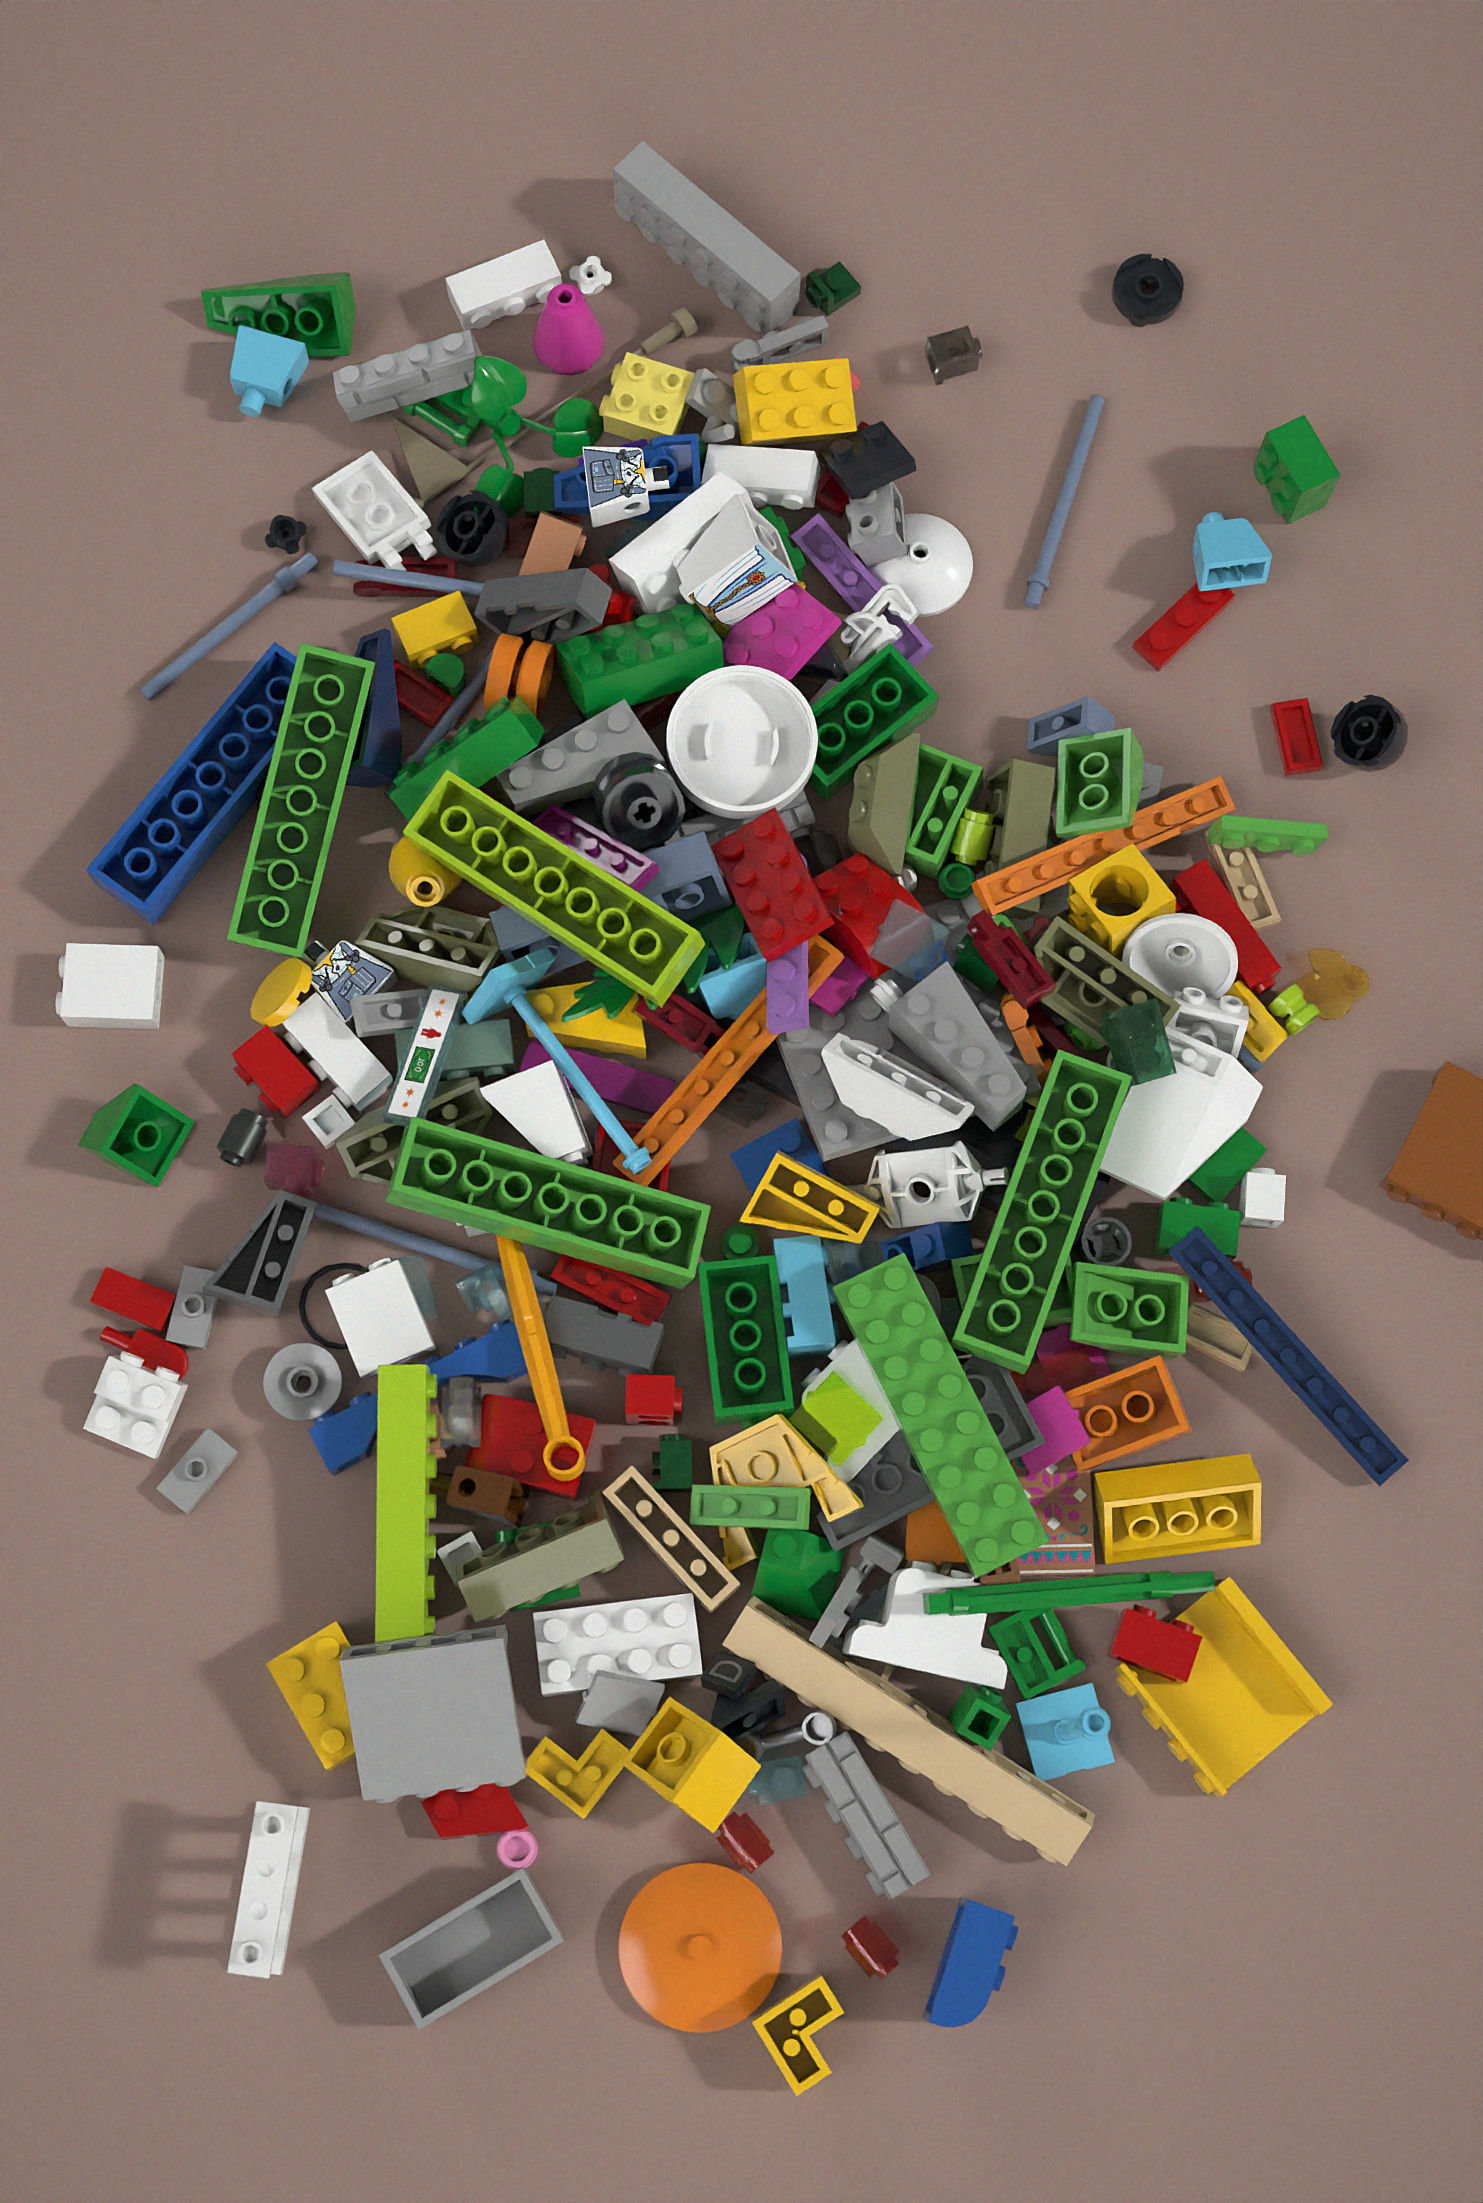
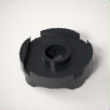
M1144 253L1132 256L1120 265L1113 280L1111 290L1113 302L1118 311L1136 327L1163 322L1169 319L1180 306L1184 290V280L1177 266L1164 257L1161 261L1157 258H1151L1152 254ZM1145 283L1148 287L1155 286L1156 289L1152 295H1146L1141 292V284Z

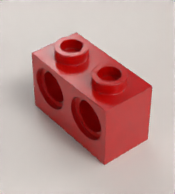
M627 1374L625 1404L627 1425L674 1426V1416H682L683 1398L682 1387H675V1376Z

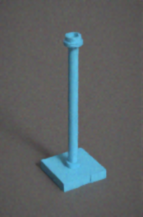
M545 947L490 970L461 1012L467 1022L471 1025L514 1006L626 1157V1160L623 1162L625 1169H630L633 1174H636L647 1167L652 1161L649 1157L650 1152L646 1147L638 1149L525 996L527 991L533 990L555 960L550 950Z
M1093 1683L1014 1704L1033 1775L1039 1779L1046 1781L1064 1776L1066 1773L1087 1770L1115 1762L1107 1736L1111 1725L1110 1718L1103 1709L1099 1708Z

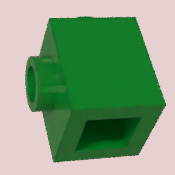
M968 1682L948 1714V1718L957 1733L991 1751L1011 1715L1001 1701L1003 1696L999 1692L986 1685H982L979 1689Z

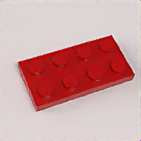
M775 807L710 846L758 948L768 963L835 924L782 816Z

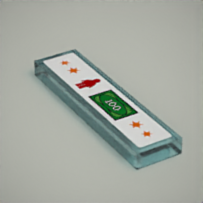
M429 985L382 1115L385 1123L407 1126L412 1116L425 1120L462 1017L461 1012L468 1000L466 991Z

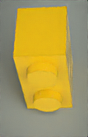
M459 590L391 618L397 639L412 670L418 667L425 668L429 661L438 654H462L472 649L474 644L479 643L477 627Z

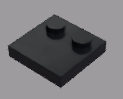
M883 420L818 449L820 461L851 500L917 471L915 459Z

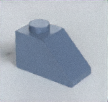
M1086 696L1029 719L1027 750L1032 754L1058 756L1060 739L1113 731L1115 729V716L1091 697Z

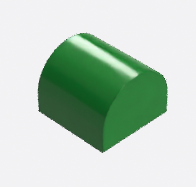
M438 654L425 666L427 679L455 698L458 697L467 685L463 663L454 654Z

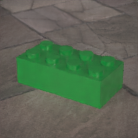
M694 603L678 604L671 609L642 615L638 619L619 625H610L603 630L583 636H574L567 641L555 644L560 680L587 720L624 699L629 706L686 689L701 676L724 667L721 638Z
M891 643L810 706L817 725L818 747L815 764L807 783L824 802L854 779V774L860 762L893 740L910 734L936 713L939 695Z
M519 694L510 700L506 695L502 696L487 708L489 711L483 715L484 718L479 721L476 716L471 718L458 728L459 732L453 737L454 740L448 742L446 738L440 740L428 750V754L423 758V762L419 764L414 759L398 771L399 775L392 780L395 785L389 796L409 822L446 770L478 788L538 746L545 729Z
M776 1255L698 1263V1280L715 1426L764 1421L776 1414H783L785 1418H793L794 1403Z

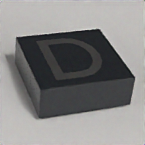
M720 1650L700 1677L702 1687L737 1700L757 1673L756 1664L750 1660Z

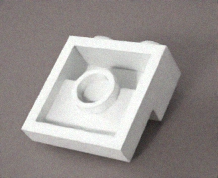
M1186 987L1183 989V992L1174 990L1172 999L1181 1004L1167 1027L1233 1055L1237 1060L1249 1021V1007L1243 1006V1002L1239 998L1230 995H1224L1220 1000L1205 997V993L1202 990L1194 987Z
M122 1351L120 1356L113 1355L108 1357L94 1390L97 1396L83 1429L155 1459L161 1453L188 1384L178 1381L180 1374L157 1366L156 1371L142 1366L144 1359Z

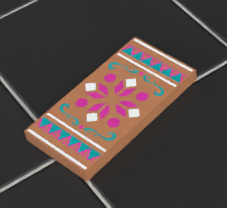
M1072 1454L1035 1476H1031L1021 1456L1010 1461L1049 1540L1048 1543L1016 1558L1021 1577L1094 1576L1096 1571L1090 1469L1079 1472Z

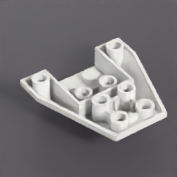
M1167 1026L1159 1037L1114 1043L1107 1056L1106 1067L1128 1074L1132 1078L1099 1171L1165 1201L1247 1122L1263 1086L1233 1055Z

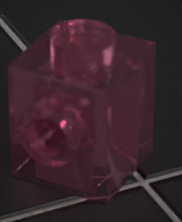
M268 1144L264 1183L268 1189L283 1190L304 1197L305 1192L315 1193L316 1182H322L324 1175V1159H319L316 1149L309 1146Z

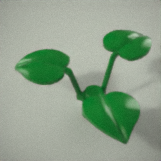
M475 356L474 375L470 389L471 406L474 412L481 417L483 423L493 430L491 437L496 441L506 463V469L501 465L494 464L484 470L477 481L475 490L487 493L503 508L507 518H510L524 504V478L519 474L513 473L514 464L502 437L514 435L519 430L520 424H523L543 433L554 435L552 450L562 457L574 458L583 454L582 447L594 446L599 440L604 429L603 417L599 416V409L587 399L571 398L564 401L557 408L553 417L554 427H547L529 420L511 408V406L519 404L525 398L527 392V382L522 371L512 363L497 357ZM474 507V512L476 514L478 513L477 507Z

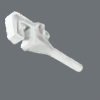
M895 584L883 586L862 611L853 613L843 620L847 628L842 632L841 640L844 645L852 646L850 656L843 663L849 675L889 643L897 642L902 636L901 630L896 625L889 624L887 618L881 614L887 607L892 615L900 616L902 621L909 626L918 617L917 609L900 586ZM828 680L810 700L809 706H812L840 682Z

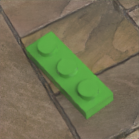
M1221 815L1208 828V843L1222 844L1227 849L1246 846L1257 847L1262 852H1272L1279 849L1290 850L1296 855H1308L1313 853L1328 839L1327 824Z
M692 1484L690 1525L809 1530L811 1489Z

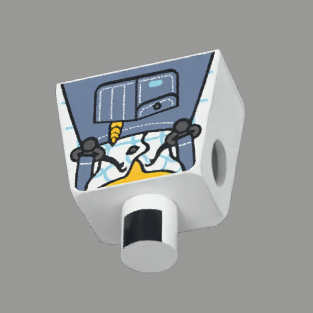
M582 447L593 527H599L647 513L650 510L648 491L669 488L667 466L645 469L643 452L640 448Z
M345 940L340 941L331 952L318 941H314L307 947L302 956L304 960L315 968L312 971L310 987L327 1003L351 1031L355 1028L350 1000L354 996L387 993L398 981L395 971L390 966Z

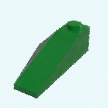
M350 272L305 275L203 289L201 291L207 326L209 328L237 335L238 328L242 325L305 343L307 354L312 357L348 356L351 354L356 307Z

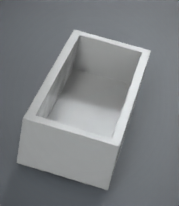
M521 1868L378 1956L417 2028L420 2030L566 1939L527 1869Z

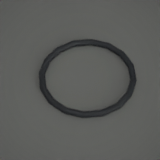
M349 1263L329 1265L315 1273L303 1288L299 1303L301 1322L309 1335L325 1347L340 1350L349 1349L347 1343L329 1342L314 1332L307 1321L305 1302L308 1291L314 1282L329 1271L346 1268L360 1271L363 1274L369 1272L360 1265Z

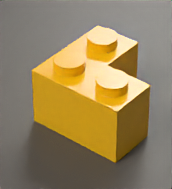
M820 1974L751 2019L752 2024L796 2096L832 2073L810 2038V2035L844 2013Z

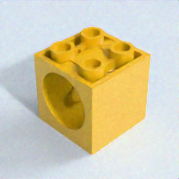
M1133 843L1069 880V897H1067L1069 904L1067 919L1069 924L1121 962L1125 943L1139 925L1151 918L1175 913L1176 897ZM1106 903H1126L1136 907L1138 911L1127 916H1111L1099 909Z
M670 1696L621 1763L661 1797L713 1834L761 1767L757 1761L722 1731Z

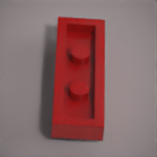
M1196 583L1134 642L1132 648L1159 672L1233 601L1235 594L1228 588L1199 591L1198 583Z
M564 1254L561 1255L550 1275V1280L558 1282L560 1285L617 1314L620 1312L632 1316L631 1321L650 1327L652 1321H660L671 1300V1295L628 1273Z

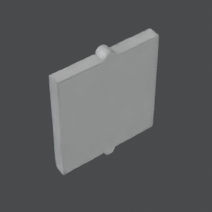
M597 1670L588 1691L582 1693L583 1702L575 1717L576 1723L641 1736L651 1717L657 1714V1705L665 1690V1686L658 1682Z

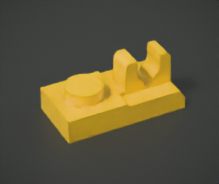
M1239 980L1233 983L1224 995L1237 997L1243 1002V1006L1249 1007V1021L1242 1043L1262 1063L1287 1039L1289 1033L1276 1022L1275 1017L1268 1013L1264 1005Z

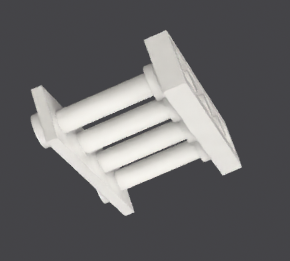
M256 1802L227 1973L268 1979L270 1974L282 1975L310 1808L271 1802Z

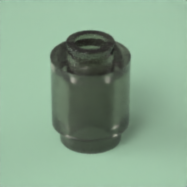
M823 830L808 835L805 838V843L800 847L802 855L807 861V868L812 879L844 861L836 836L834 834H826V831Z

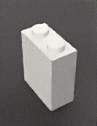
M67 943L66 955H61L59 959V976L63 978L62 992H57L56 1013L60 1014V1017L68 1027L159 1030L165 958L158 946Z
M390 1258L376 1261L368 1266L369 1272L355 1277L354 1273L343 1275L332 1281L333 1287L325 1290L358 1373L364 1380L378 1375V1365H402L437 1350L399 1260L391 1262Z

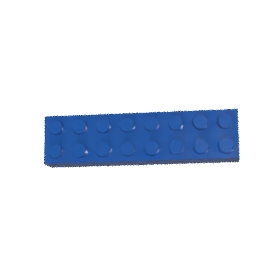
M275 641L86 868L95 885L152 926L155 925L257 800L256 794L259 786L268 775L297 659L295 655Z

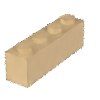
M630 1466L603 1491L604 1499L690 1593H693L694 1598L710 1615L739 1589V1581L633 1466Z

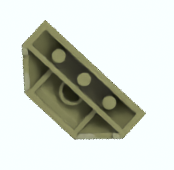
M916 732L893 740L860 762L854 774V787L851 807L849 809L845 849L851 856L858 852L865 854L892 878L901 876L921 736V734Z
M435 905L407 907L387 915L384 912L373 914L355 942L357 948L390 966L399 979L456 993L464 996L483 982L501 954L490 919Z
M1055 916L1034 946L1035 958L1057 986L1053 993L1040 1001L1101 1045L1159 1037L1181 1006L1177 1001L1058 916Z
M472 1077L435 1082L427 1086L416 1117L481 1136L486 1122L489 1121L493 1112L488 1101L482 1096L480 1090L482 1087L478 1078ZM391 1103L365 1114L335 1141L352 1178L364 1179L389 1187L403 1132L411 1117L389 1113Z

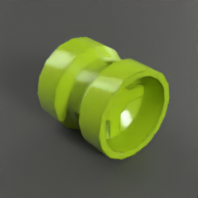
M1297 984L1292 985L1281 993L1267 1007L1274 1016L1280 1017L1285 1021L1284 1028L1291 1036L1299 1033L1321 1013L1313 1003L1306 1002L1303 998L1304 992Z

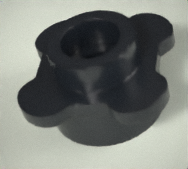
M277 515L273 518L270 525V533L265 536V543L269 548L278 547L284 549L287 554H295L300 549L298 543L301 536L307 533L306 525L302 521L296 522L290 516ZM284 532L289 533L288 537H283L282 535Z

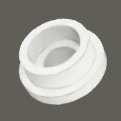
M878 978L874 982L875 987L870 990V994L880 1007L890 1014L891 1005L904 994L891 979L885 983Z

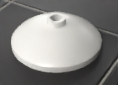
M929 514L904 515L907 554L867 567L864 564V566L882 587L888 584L900 586L917 609L918 617L936 615L951 608L965 594L973 572L972 553L964 536L946 520ZM916 551H923L927 556L918 558L914 553Z
M1171 913L1151 918L1139 925L1131 933L1124 946L1122 963L1171 998L1174 990L1183 992V989L1186 987H1194L1202 990L1205 993V997L1217 1000L1230 989L1236 978L1238 954L1230 936L1214 922L1197 915Z

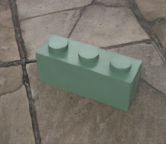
M510 1020L482 1021L471 1025L469 1023L449 1025L427 1086L431 1085V1081H450L477 1076H485L487 1080H500L508 1077L507 1073H516ZM418 1028L395 1031L398 1075L400 1078Z

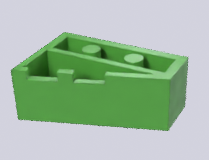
M922 743L919 744L904 854V863L911 866L914 871L936 880L939 879L940 872L946 866L952 853L950 848L959 819L963 817L965 808L973 809L984 785L983 767Z

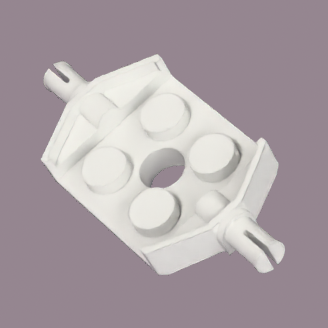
M957 1141L953 1146L888 1154H885V1150H880L874 1157L868 1182L858 1185H845V1187L880 1205L878 1213L887 1226L890 1228L930 1225L935 1222L972 1220L977 1213L983 1191L986 1187L1009 1184V1175H1007V1168L982 1169L961 1141ZM922 1181L926 1183L931 1191L930 1197L923 1198L918 1196L913 1189V1182Z

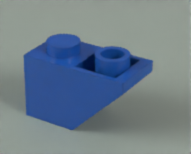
M935 1222L880 1242L884 1262L905 1253L914 1273L917 1274L947 1270L952 1268L951 1260L974 1255L967 1222Z

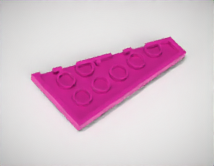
M794 583L732 626L722 645L724 667L737 665L760 667L770 670L790 681L842 622L823 604L798 584Z

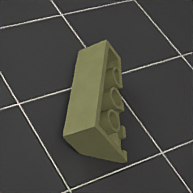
M1014 758L985 777V789L992 790L991 802L987 801L985 804V812L994 815L992 824L995 825L988 851V854H991V861L986 863L983 877L1046 851L1047 838H1049L1053 829V817L1050 816L1051 803L1057 794V782L1054 781V767ZM1045 893L1007 909L1002 913L1007 917L1025 920L1039 913L1045 901Z
M600 1488L588 1494L590 1502L574 1510L571 1505H568L556 1512L558 1517L552 1523L544 1527L532 1524L521 1530V1533L514 1540L515 1543L508 1546L506 1542L501 1541L455 1566L457 1584L476 1623L484 1619H497L504 1615L508 1609L521 1603H535L547 1592L559 1587L562 1589L570 1588L580 1582L582 1577L594 1572L604 1573L610 1571L620 1561L625 1560L621 1542Z

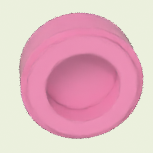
M529 1831L505 1832L497 1844L499 1860L503 1865L514 1870L527 1868L534 1862L538 1854L537 1840Z

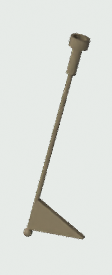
M681 306L669 315L671 323L640 343V348L632 354L648 356L678 335L683 339L688 338L698 331L694 318L685 307ZM616 365L535 419L534 422L543 424L554 416L557 408L564 401L571 398H581L612 376ZM392 418L394 428L421 497L420 499L413 498V500L421 509H423L425 503L500 453L497 445L466 466L396 418ZM525 426L503 441L506 448L534 429Z

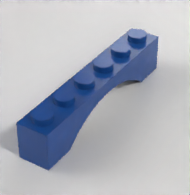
M509 1318L502 1319L490 1326V1333L476 1340L475 1336L466 1338L454 1346L455 1352L444 1358H441L439 1354L432 1356L420 1364H426L430 1367V1374L437 1375V1388L445 1384L465 1380H492L510 1383L528 1373L515 1321L511 1322ZM365 1392L349 1401L351 1407L336 1414L335 1410L320 1415L314 1420L315 1426L308 1429L324 1463L333 1476L369 1458L377 1440L378 1392L374 1395H371L370 1392Z

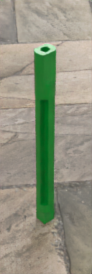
M1169 1570L953 1587L947 1588L946 1592L923 1593L924 1614L928 1615L948 1613L949 1616L1166 1599L1172 1598L1174 1594L1215 1591V1577L1213 1571L1206 1570L1171 1573Z

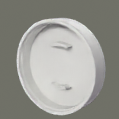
M737 665L711 671L689 685L680 695L671 711L666 739L669 768L683 793L696 805L712 814L730 819H754L774 807L778 811L789 804L802 791L810 778L815 764L818 732L811 707L805 697L792 683L770 670L755 666Z

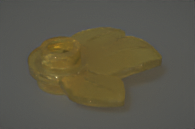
M1325 948L1312 949L1308 952V957L1313 972L1302 977L1296 984L1304 992L1303 998L1306 1002L1320 1004L1319 1010L1321 1013L1319 1015L1321 1020H1338L1348 1014L1352 1002L1359 1001L1366 995L1369 989V978L1360 967L1348 965L1341 953ZM1343 980H1352L1355 983V989L1349 990L1345 988Z

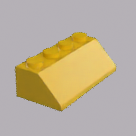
M1250 1453L1094 1473L1095 1507L1105 1565L1261 1544V1480Z

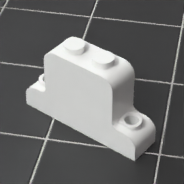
M842 1340L828 1355L832 1362L826 1369L821 1372L818 1368H815L801 1383L805 1388L802 1395L804 1411L836 1442L823 1459L846 1484L900 1430L856 1340H853L850 1344Z
M913 1561L912 1568L897 1570L890 1577L881 1622L877 1623L860 1619L859 1625L850 1628L846 1633L842 1649L844 1654L981 1686L986 1685L994 1689H1004L1007 1676L1005 1661L998 1656L999 1651L981 1647L987 1613L949 1616L948 1613L924 1614L923 1593L946 1592L947 1588L981 1585L973 1582L972 1574L951 1570L949 1577L935 1573V1565Z

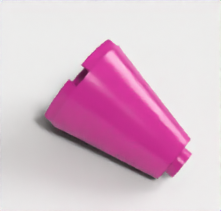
M560 284L551 289L533 334V347L537 359L552 368L553 372L560 375H576L586 372L592 367V364L598 357H601L604 347V334L601 325L581 291L571 284Z

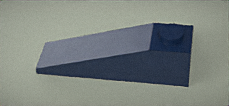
M385 628L362 636L354 655L356 658L375 662L345 783V785L366 788L383 786L392 783V780L398 776V771L401 769L400 760L403 746L391 633Z

